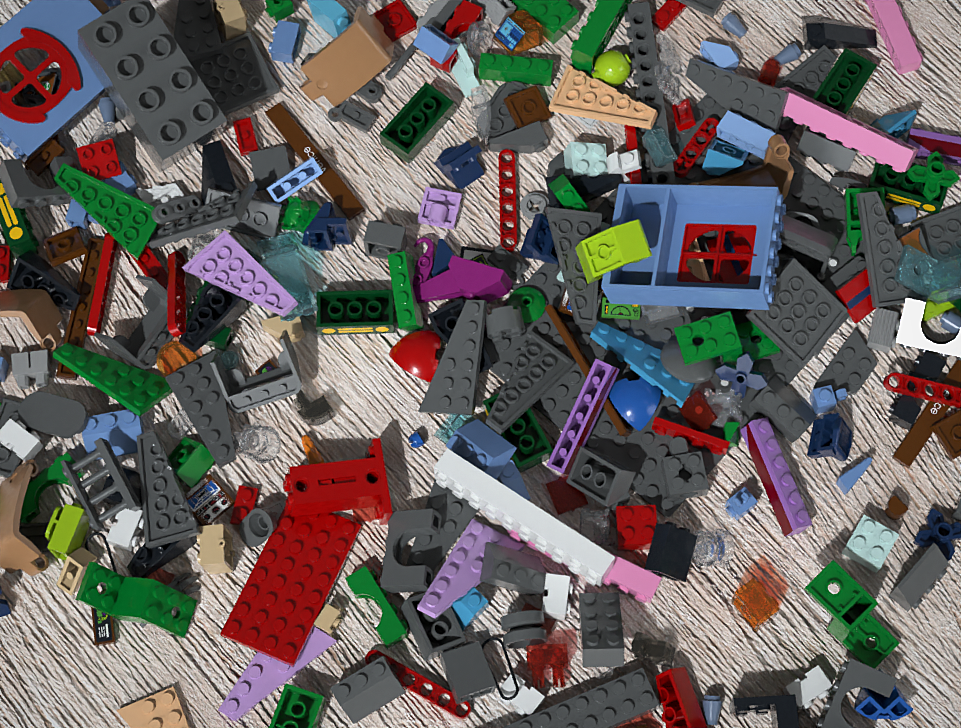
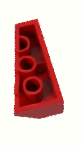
M672 668L657 675L656 683L659 702L663 705L662 721L665 722L666 728H707L686 668Z

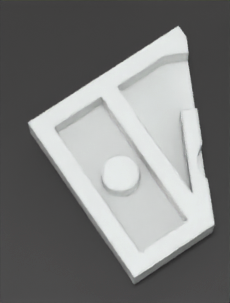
M176 183L165 186H152V189L142 190L137 188L135 190L143 202L153 207L185 197Z

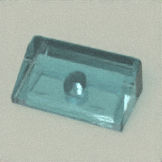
M663 129L647 130L642 140L656 167L676 161L678 157Z
M450 414L434 436L444 444H447L456 429L474 421L475 418L472 415Z

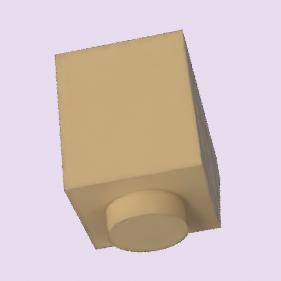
M298 310L288 313L285 317L280 315L261 321L264 331L279 339L284 330H287L292 343L299 342L302 338H305Z
M84 547L68 555L56 585L70 596L74 595L81 585L89 562L96 563L97 557Z

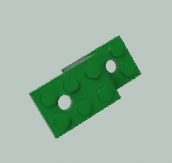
M730 311L674 328L685 366L717 356H721L723 363L726 362L736 366L738 356L746 351L751 353L754 360L780 353V348L752 321L735 325ZM758 335L762 340L755 344L750 339L752 336ZM697 337H701L704 340V343L700 346L693 344V340Z
M834 560L804 588L834 618L827 627V630L861 663L875 669L900 644L870 615L878 605V602ZM828 585H837L839 592L837 594L830 593ZM867 638L874 639L876 647H867L865 640Z
M89 562L75 599L118 620L151 624L179 638H185L198 601L154 579L125 577L95 562ZM99 583H101L103 587L100 593L97 590ZM175 607L176 615L173 617L172 609Z

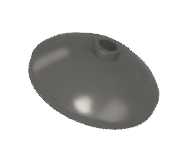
M677 339L667 342L660 353V359L664 368L672 376L688 383L709 381L714 376L717 368L715 357L685 366ZM693 340L694 345H702L701 343Z

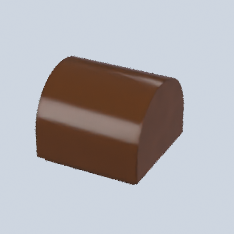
M896 495L885 506V514L892 520L901 519L909 510Z

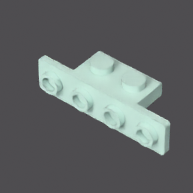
M458 37L453 39L458 43L456 48L458 61L453 67L452 73L465 98L481 92V87L474 75V67H476L474 59L472 57L469 58L466 44L464 42L461 43Z

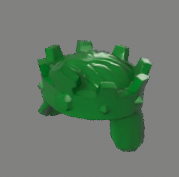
M289 196L287 198L289 203L287 205L282 204L281 209L284 210L283 216L280 214L278 224L283 223L282 228L284 230L299 231L304 234L305 229L320 210V206L314 200H303L297 196L295 198Z

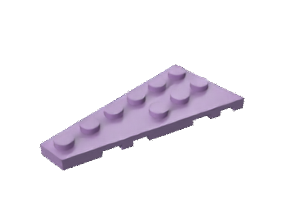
M225 230L182 267L184 271L283 317L298 305V302Z
M472 519L418 604L417 610L436 618L452 606L453 602L465 596L471 588L481 583L480 575L486 542L517 551H522L525 545Z
M314 626L294 667L257 652L218 711L234 722L238 721L252 710L255 705L270 696L278 687L284 685L303 670L306 665L321 656L329 647L335 645L337 640Z

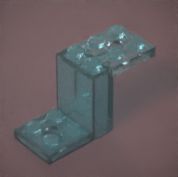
M293 232L256 242L265 270L298 302V305L285 317L279 315L281 322L292 321L298 316H308L317 311L318 307L311 291Z
M905 245L894 280L937 304L960 299L961 254L938 261L910 245ZM914 266L917 267L918 275L914 272Z

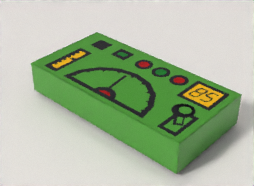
M603 297L601 318L639 320L640 305L610 304L609 300Z

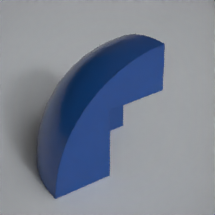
M642 377L639 380L628 381L625 378L613 383L608 395L621 416L640 432L650 421L658 406L661 388L652 386Z
M894 685L889 698L863 687L854 704V709L858 713L872 720H897L913 711L911 704L896 685Z

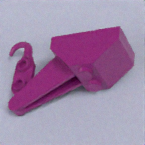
M427 237L419 238L415 242L414 247L423 242L428 245L426 252L417 260L415 265L413 290L417 303L466 297L468 300H485L489 304L510 292L513 282L504 270L452 255L448 264L450 270L428 280L434 265V242Z

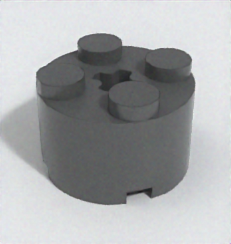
M513 306L499 307L491 310L492 314L487 315L486 312L485 325L489 339H492L493 343L502 342L504 338L519 339L523 337L522 333L526 329L520 306H517V309H513Z

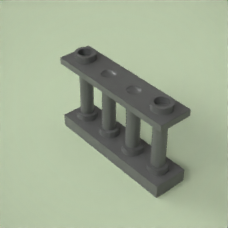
M99 438L94 441L97 447L94 452L74 464L66 460L61 461V464L63 466V474L66 478L70 479L90 518L88 519L90 526L97 531L103 532L106 529L102 522L124 509L136 512L142 508V505L108 440ZM99 457L103 458L105 462L104 468L81 481L76 471ZM108 474L113 477V485L89 498L85 490L86 487ZM120 492L123 497L122 502L98 515L94 505L113 493Z

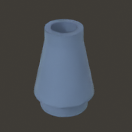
M731 12L720 22L723 25L722 28L736 35L739 39L747 32L737 16Z
M795 43L792 45L788 44L779 54L773 57V60L779 67L798 60L801 52Z
M110 97L99 99L98 107L104 120V125H114L116 105Z
M704 695L702 703L706 725H718L722 706L721 696Z

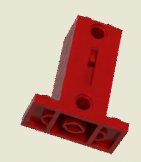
M380 438L372 439L370 446H368V451L365 452L364 459L289 467L287 474H285V480H283L284 492H287L288 497L286 499V509L290 511L291 517L377 507L374 508L375 519L379 520L380 526L387 525L393 513Z

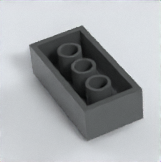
M619 592L579 593V623L583 667H623L624 638Z

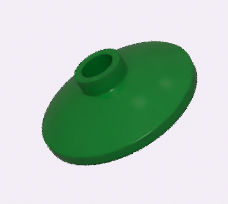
M522 287L515 290L508 299V306H513V309H517V306L521 307L524 323L538 320L545 311L546 303L543 295L531 287ZM529 300L530 304L525 305L523 302Z

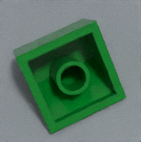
M184 437L168 456L178 480L190 488L200 482L202 475L213 466L214 462L213 457L204 445L187 437Z

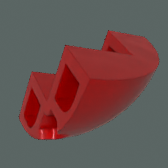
M435 331L411 333L393 346L389 356L408 373L431 382L439 362L436 359V353L440 349V337Z

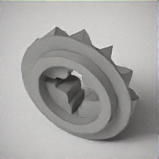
M536 192L524 196L520 203V210L523 216L529 220H534L535 214L538 213L546 216L545 208L550 207L547 197ZM531 203L534 204L535 206H536V205H539V206H538V210H536V209L531 210V209H532Z

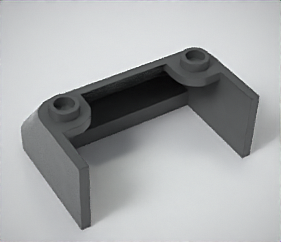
M783 215L784 230L783 233H780L779 237L781 238V244L824 262L819 277L823 278L838 243L836 235Z
M137 275L135 278L148 288L143 296V304L149 309L145 317L129 339L122 335H116L112 338L97 332L94 336L115 354L139 368L149 369L154 365L174 336H172L167 327V290L154 278Z
M287 330L282 332L279 339L284 350L278 357L280 368L245 379L243 372L238 368L225 370L219 353L214 355L210 364L227 405L232 412L241 413L295 395L301 390L302 380L298 358Z

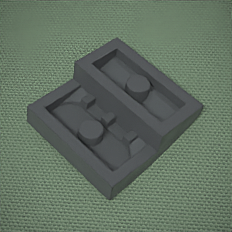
M286 146L249 152L254 180L258 186L257 191L267 190L266 187L290 171Z

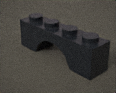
M925 351L923 357L919 355L916 359L914 366L917 368L915 371H910L908 375L936 382L947 361ZM909 381L907 384L908 389L914 391L915 384ZM898 393L896 397L900 399L897 404L893 402L888 413L891 416L888 420L909 431L921 408L916 403L914 397Z

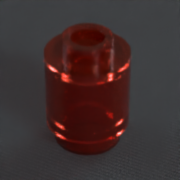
M774 59L766 60L762 65L758 81L774 86L780 72V63Z

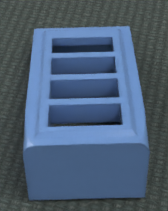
M871 457L866 458L838 478L836 485L844 495L851 490L872 462Z

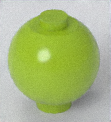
M609 50L597 58L595 72L591 75L593 78L611 87L619 86L628 79L631 72L629 64L632 62L626 53L623 55L620 51Z

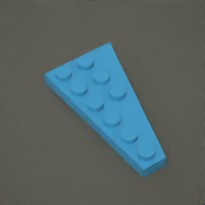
M598 321L591 332L590 338L606 350H612L616 353L617 359L621 362L625 360L631 365L630 369L652 386L661 388L663 390L662 394L666 397L671 396L677 401L676 404L682 408L696 383H688L672 376L662 365L660 349Z

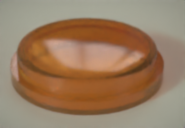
M172 341L165 344L159 350L156 360L157 367L160 373L166 377L196 361L197 356L195 352H191L180 344L179 341Z

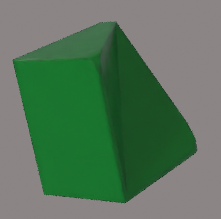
M726 422L724 424L723 438L725 441L730 442L728 447L739 446L738 428L740 422Z

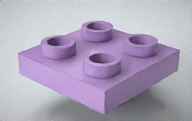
M426 187L417 219L418 223L454 230L462 194Z

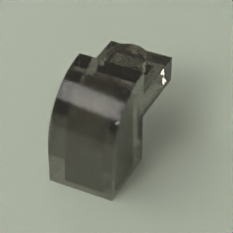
M302 390L295 394L293 401L297 408L300 409L297 413L304 423L317 426L335 417L334 411L324 395L310 403Z
M636 632L631 648L635 658L665 667H671L676 650L667 641L653 640L642 632Z

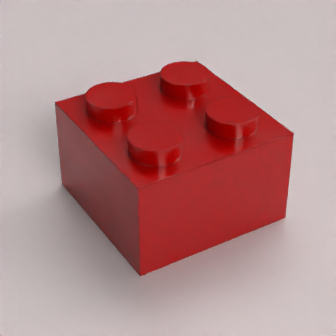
M656 505L616 506L617 551L650 549L657 523Z

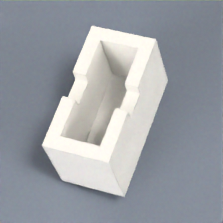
M9 419L0 429V443L10 451L13 450L23 461L32 460L44 447L40 442L41 437L33 431L31 433L26 431L27 427L19 420L14 422L12 419Z
M124 509L116 514L115 519L118 522L116 526H111L106 541L109 545L132 552L133 547L138 545L140 530L144 529L143 511L138 510L135 512Z
M546 573L544 594L548 596H543L542 612L544 613V618L565 620V615L570 614L571 602H567L568 595H572L573 583H569L570 576Z
M819 665L805 673L802 681L798 678L783 689L785 695L795 694L797 711L801 708L805 711L813 705L812 701L819 697L821 700L830 694L829 689L833 685Z
M514 673L519 687L518 695L512 700H504L501 696L498 699L507 706L511 704L516 708L515 712L520 717L525 718L535 714L545 701V696L533 687L529 690L525 687L526 681ZM511 674L500 687L505 697H511L516 692Z

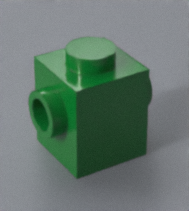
M265 0L267 7L265 11L268 17H273L276 23L278 20H282L295 13L291 0Z

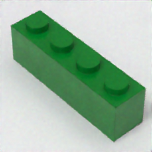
M481 53L479 79L502 82L518 81L523 84L551 87L553 60Z

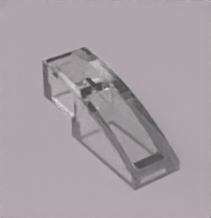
M485 84L471 89V98L474 102V106H471V116L484 145H488L491 135V104Z

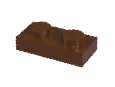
M51 138L27 159L25 164L37 176H40L49 167L54 157H61L65 150Z

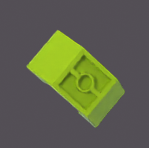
M640 219L602 231L581 241L575 248L588 284L603 278L604 274L626 264L637 263L652 256Z

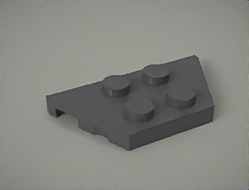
M854 329L813 388L817 389L831 385L833 392L845 388L849 395H856L877 366V362L857 330Z

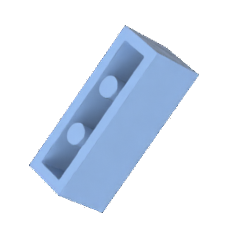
M730 111L726 112L716 127L717 137L762 159L765 158L769 147V139L776 135L773 130L761 127L755 121H749L740 114Z
M311 156L268 185L266 189L278 204L321 175L323 171Z

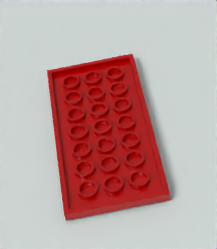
M285 505L277 521V528L268 538L220 635L294 667L314 627V622L321 613L361 531L362 525L332 512L291 517V513L287 511Z

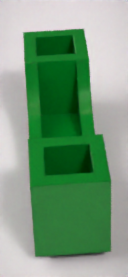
M406 251L387 255L398 327L406 332L424 328L422 310L416 301L413 290V276L415 274L413 255Z
M67 452L64 455L58 456L54 464L49 468L43 469L34 481L29 482L21 510L20 520L23 524H29L41 513L39 499L48 487L55 484L72 486L70 479L66 478L62 472L63 466L61 461L66 460L72 464L76 463ZM82 468L76 471L79 478L86 474Z
M364 566L345 578L356 599L366 598L373 600L382 609V618L376 627V631L387 649L408 637L406 632L409 629L403 619L399 620L396 616L398 610L393 602L388 603L385 598L388 594L385 589L378 587L375 582L378 578L372 569L368 570Z

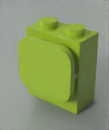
M65 504L64 508L58 505L50 519L45 537L49 541L47 548L56 558L66 561L68 555L81 548L90 527L88 522L90 518L84 507L79 504Z

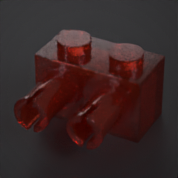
M567 643L526 646L527 671H532V687L538 689V680L540 682V689L546 687L544 670L552 669L553 687L558 688V679H560V687H565L564 669L568 668Z

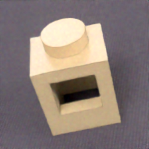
M326 604L314 622V626L333 638V629H337L342 622L341 613L343 610L335 604L332 606Z

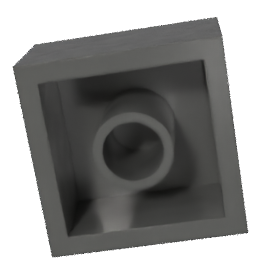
M369 220L363 240L366 256L388 260L387 255L405 251L407 246L406 227L400 224H386L380 220Z

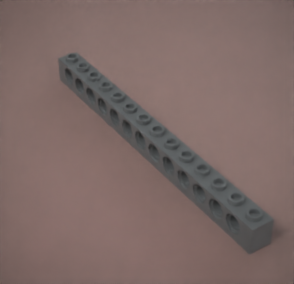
M649 2L627 4V11L624 12L625 23H629V27H626L627 38H631L629 52L633 53L634 57L631 58V67L636 71V73H633L634 84L638 85V89H635L636 100H640L643 104L655 109L658 114L652 129L640 128L641 132L645 134V137H642L643 148H647V153L644 154L645 164H649L647 179L652 184L676 185Z

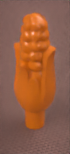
M303 435L301 440L309 465L324 463V459L320 451L315 447L312 439L308 435Z

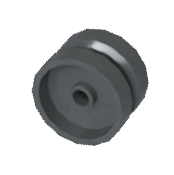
M520 611L500 618L501 629L507 632L503 635L504 648H530L548 641L546 630L540 628L545 624L542 611Z

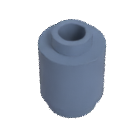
M909 204L890 207L887 212L889 223L891 222L893 226L910 223L912 220H916L917 217L914 205Z
M952 311L949 314L945 312L939 321L942 323L941 328L957 335L961 327V316Z

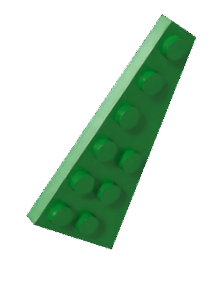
M63 163L54 178L55 182L138 261L158 226V223L153 220L151 215L155 207Z
M65 343L53 351V358L139 417L173 393L164 377L81 347Z

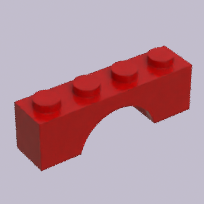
M463 0L455 8L453 18L448 20L444 34L451 39H455L462 32L475 31L483 18V8ZM456 49L452 56L443 64L430 57V65L450 74L458 61V52Z

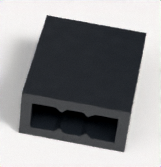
M665 521V524L656 523L644 570L672 581L686 582L697 536L691 534L690 529L677 528V524Z

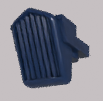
M468 141L457 147L442 150L436 161L433 162L458 189L465 188L484 175V171L477 161V154L482 150L479 145L471 147Z
M332 202L324 203L305 229L302 244L306 247L314 248L315 251H333L334 244L352 245L353 237L347 218L336 217Z
M542 213L535 214L532 226L527 230L520 254L525 258L558 265L559 261L548 219Z
M839 413L823 415V419L814 420L807 453L808 457L813 459L832 456L839 461L847 460L852 445V431L845 420L840 417Z

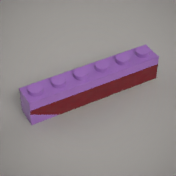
M910 128L906 143L919 149L915 158L927 160L928 156L938 152L944 159L943 163L961 167L960 136L945 135L937 131H924L921 128Z
M595 359L546 466L562 474L569 475L580 446H585L620 369Z
M768 418L752 420L740 431L784 537L800 534L813 525Z

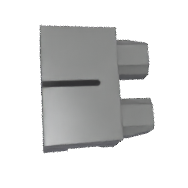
M48 350L31 351L30 354L29 352L11 354L12 372L19 389L30 388L29 380L35 379L37 387L48 386V378H52L50 371L52 356Z

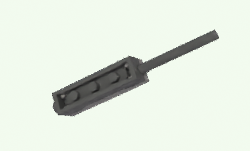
M436 0L434 4L431 3L426 14L421 16L416 23L417 33H419L423 25L428 24L433 25L444 33L448 20L453 18L455 8L463 0ZM414 41L385 75L387 80L390 81L416 50L417 47L413 45Z

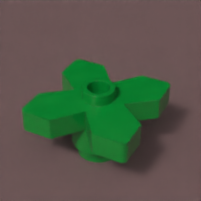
M934 152L927 157L926 167L914 165L907 171V176L913 182L925 183L923 194L929 201L939 196L940 185L951 188L960 180V177L954 170H945L943 165L944 159L938 152Z

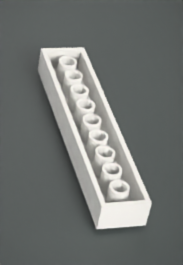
M448 448L435 464L434 476L439 486L442 488L448 487L456 497L460 499L463 497L469 501V505L477 510L480 508L485 511V515L492 520L497 519L505 529L509 531L514 530L522 540L526 542L531 541L539 551L543 553L546 551L551 554V558L560 564L563 562L569 566L568 569L574 574L578 575L580 573L586 577L585 580L591 585L595 586L597 584L601 586L612 570L615 556Z

